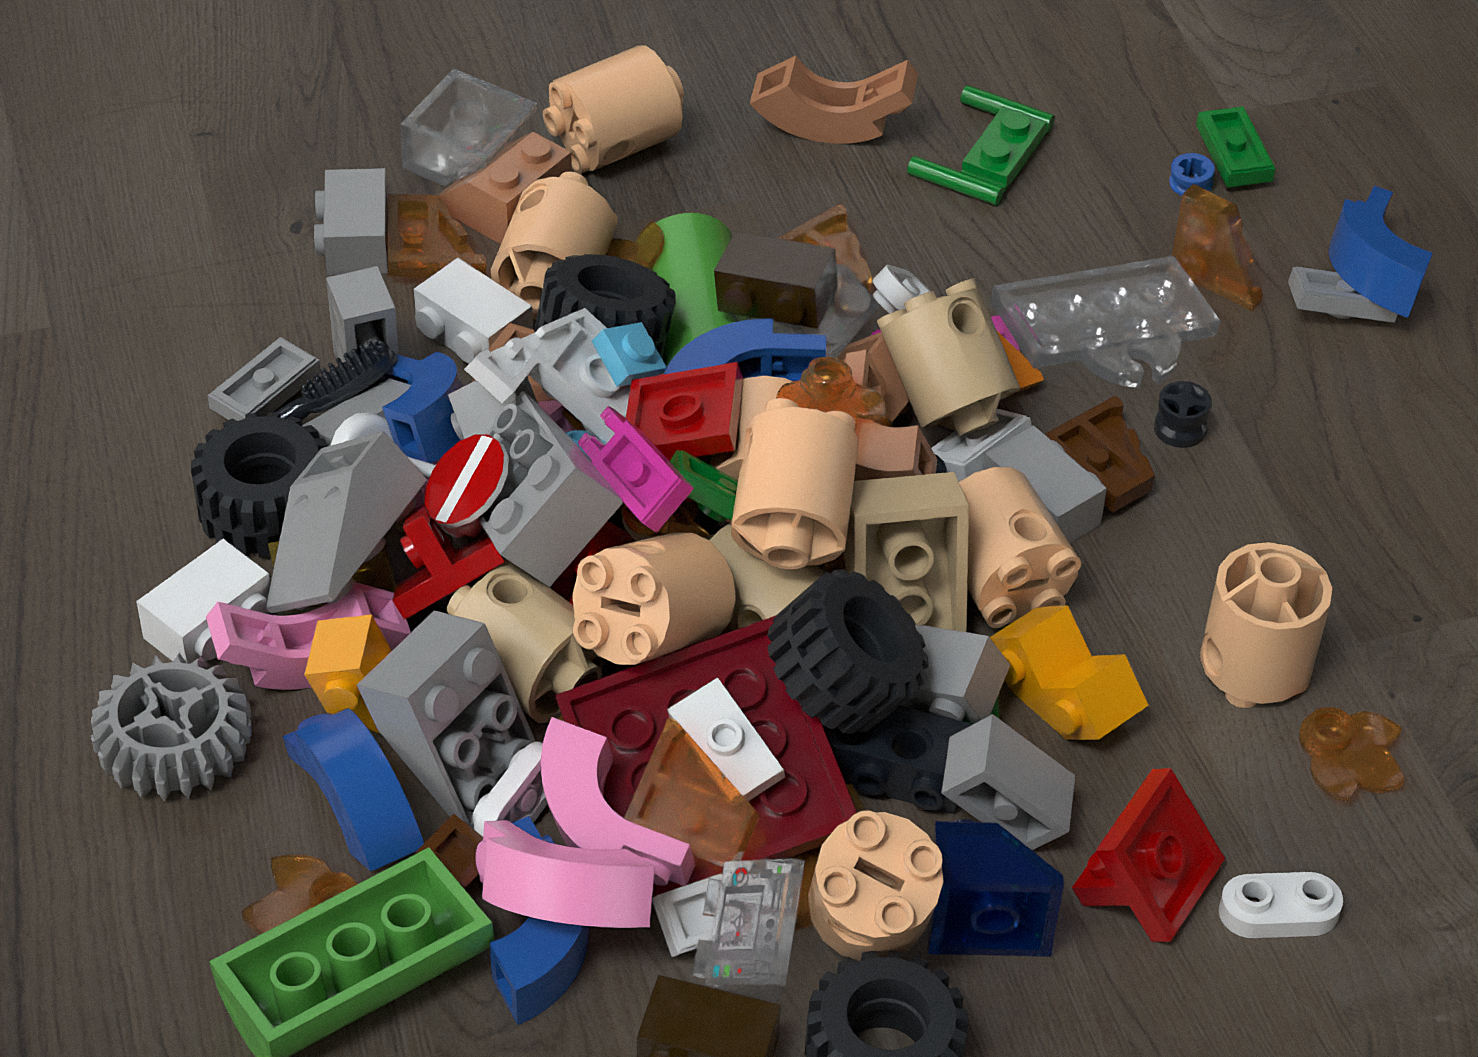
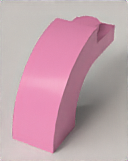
M354 582L351 590L339 601L333 604L327 603L322 607L302 614L277 616L217 602L206 616L218 660L249 667L254 685L267 689L291 690L312 688L304 674L318 620L372 614L391 650L395 649L411 633L407 620L403 619L392 601L393 592Z
M551 717L542 745L541 777L549 808L567 846L598 850L627 849L655 865L653 884L665 886L669 880L686 886L695 867L690 844L622 818L605 801L604 785L609 769L614 761L607 737Z
M507 820L484 821L483 841L478 844L476 849V867L480 875V881L483 882L482 899L517 914L559 923L614 928L650 926L655 865L627 849L598 850L567 847L537 839Z

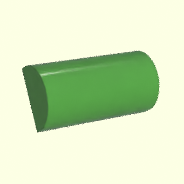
M682 213L666 217L648 228L641 236L636 247L635 262L653 270L658 276L664 278L676 294L675 308L665 353L662 358L666 367H668L674 356L696 337L726 324L751 320V317L718 311L714 269L733 235L723 222L709 215Z
M428 847L209 961L223 1003L238 1032L255 1057H289L490 948V943L494 941V931L491 920Z

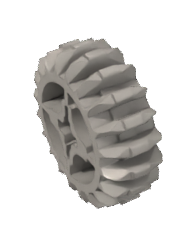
M178 653L173 662L163 663L155 655L152 666L142 668L132 663L130 677L113 675L112 690L99 691L98 707L92 710L93 716L91 717L94 752L98 753L100 766L105 770L106 775H114V780L118 782L121 789L133 785L140 798L155 789L163 801L166 800L171 791L181 790L189 799L192 787L202 785L212 791L215 775L231 778L232 769L234 768L233 762L244 761L247 751L246 744L251 742L250 737L252 736V725L249 719L252 717L250 703L246 700L242 686L238 683L237 678H229L223 665L209 668L203 656L188 664L180 653Z

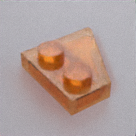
M388 194L387 277L430 278L457 258L486 276V258L482 253L476 255L467 244V232L458 221L450 217L449 208L439 195Z

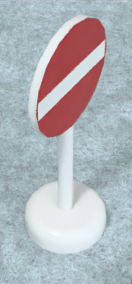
M369 412L356 413L344 420L335 431L331 445L384 431L392 441L393 438L385 418ZM474 434L457 442L444 453L436 465L408 457L425 477L429 478L425 491V506L429 516L444 527H460L476 520L490 508L498 497L508 475L509 457L506 449L501 442L489 434Z

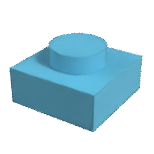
M642 322L603 329L592 340L616 387L629 385L631 380L660 375L667 368Z

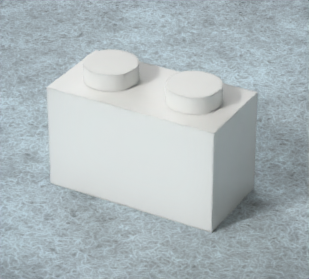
M459 258L414 288L416 326L424 335L432 339L435 338L456 352L467 363H470L479 353L488 350L509 323L533 329L532 305Z
M224 539L220 540L136 601L143 638L172 661H174L178 653L182 655L188 664H191L201 656H203L205 661L216 658L217 654L206 619L207 614L217 602L270 614V611L266 608L270 589L269 573Z

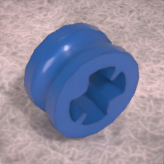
M1186 153L1179 155L1173 160L1170 168L1169 184L1175 193L1186 198H1200L1211 192L1215 168L1209 158L1196 153Z

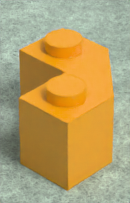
M1068 605L1036 607L990 637L1010 664L1004 679L1009 689L1065 740H1099L1149 706L1126 655L1091 656Z
M372 614L318 620L304 674L326 712L336 714L349 708L358 716L367 729L381 734L357 686L392 651Z

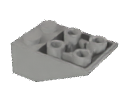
M522 391L511 404L506 405L499 411L494 419L493 426L486 433L504 445L509 457L508 475L500 494L490 508L478 517V520L501 556L550 587L622 505L623 501L593 465L592 460L527 393Z
M384 431L321 448L291 485L266 608L270 613L291 609L302 610L310 605L325 602L333 604L339 601L353 587L355 581L352 576L362 563L371 560L382 550L386 543L383 536L393 523L402 520L415 507L417 501L414 496L427 479Z
M433 611L357 684L381 735L449 816L454 813L473 829V813L479 800L486 794H489L507 771L513 756L527 745L536 742L488 629L483 622Z

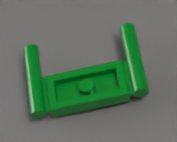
M966 85L961 93L960 102L996 116L964 158L961 172L914 155L909 161L907 174L997 206L1002 199L1004 191L1008 189L1044 138L1045 133L1051 131L1055 115Z

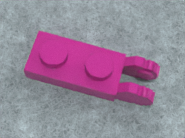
M607 406L600 417L604 420L605 425L615 433L605 445L597 437L585 432L578 441V444L591 458L593 465L626 506L644 525L657 533L694 488L640 429L632 425L614 408Z

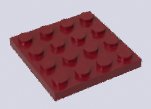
M776 616L555 695L564 722L602 735L608 739L614 761L606 777L604 799L611 809L632 823L690 844L695 867L687 885L767 859L769 864H773L822 846L838 825L848 821L857 813L820 719L815 716L811 718L802 710V706L796 699H791L785 691L787 689L785 684L777 678L773 667L776 664L769 657L767 646L771 641L767 635L769 627L774 624L773 619ZM716 678L721 681L784 769L785 778L735 810L672 722L667 710ZM669 880L665 886L653 884L652 898L683 886Z

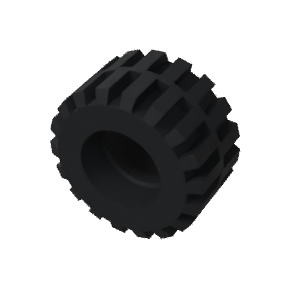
M584 254L582 256H568L565 260H557L552 263V266L545 273L534 333L541 326L586 308L606 328L642 322L648 335L653 340L658 353L663 358L675 308L676 294L664 278L638 263L607 255Z
M271 412L267 416L257 417V413L246 414L243 420L236 421L232 418L223 422V429H212L205 435L206 443H198L194 450L195 459L191 460V474L199 522L202 523L203 531L208 538L215 537L216 543L224 539L245 556L252 552L258 553L259 558L271 557V553L278 550L291 485L320 449L328 445L324 438H319L317 429L312 425L303 427L302 420L290 416L287 419H283L280 413Z
M844 569L834 570L831 574L827 572L820 576L773 619L774 624L768 630L767 637L771 641L767 646L769 657L775 662L774 672L777 678L785 684L787 688L785 691L791 699H796L802 706V710L811 718L814 716L819 718L822 725L832 730L838 727L843 733L853 734L857 730L860 733L869 731L920 690L919 687L925 683L927 678L925 669L929 667L928 656L923 651L926 645L922 635L915 627L914 619L903 609L902 603L894 595L887 593L881 584L875 580L870 582L863 574L855 571L849 574Z
M889 950L888 957H878L876 951L863 952L861 961L857 963L848 957L838 962L837 974L827 971L819 980V990H813L807 1013L804 1055L806 1057H964L969 1023L968 1011L962 1009L964 998L958 987L948 988L950 977L941 969L934 972L929 971V961L916 956L913 961L902 959L903 952ZM871 1028H891L906 1034L915 1043L902 1049L886 1050L870 1046L856 1035Z

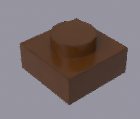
M453 813L417 850L416 854L429 847L467 892L480 878L476 867V849L478 844L483 841V836Z

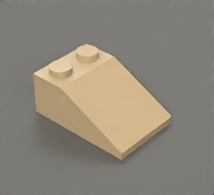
M955 472L854 481L844 558L847 573L850 574L855 571L863 574L868 581L875 580L881 584L887 593L894 595L902 603L903 609L912 616L917 625L966 632L969 504Z

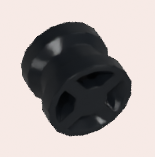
M1177 381L1163 387L1158 399L1159 411L1154 421V432L1157 437L1165 444L1177 448L1193 447L1202 442L1207 432V418L1212 407V398L1208 391L1202 386L1189 381Z

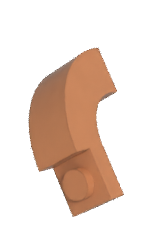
M794 56L757 74L750 105L776 127L807 140L833 144L863 142L882 136L887 115L899 114L912 104L918 72L909 60H906L864 80L837 82L813 73L797 56Z
M861 350L846 353L844 373L837 381L838 396L820 399L819 410L825 413L830 411L845 412L856 421L854 431L859 438L854 481L936 474L937 458L918 425L901 428L881 425L886 383L868 351Z

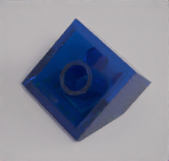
M960 819L953 822L935 821L933 843L938 846L942 853L943 884L937 905L927 925L928 954L1051 957L1064 889L1063 875L998 823L975 822L968 819Z

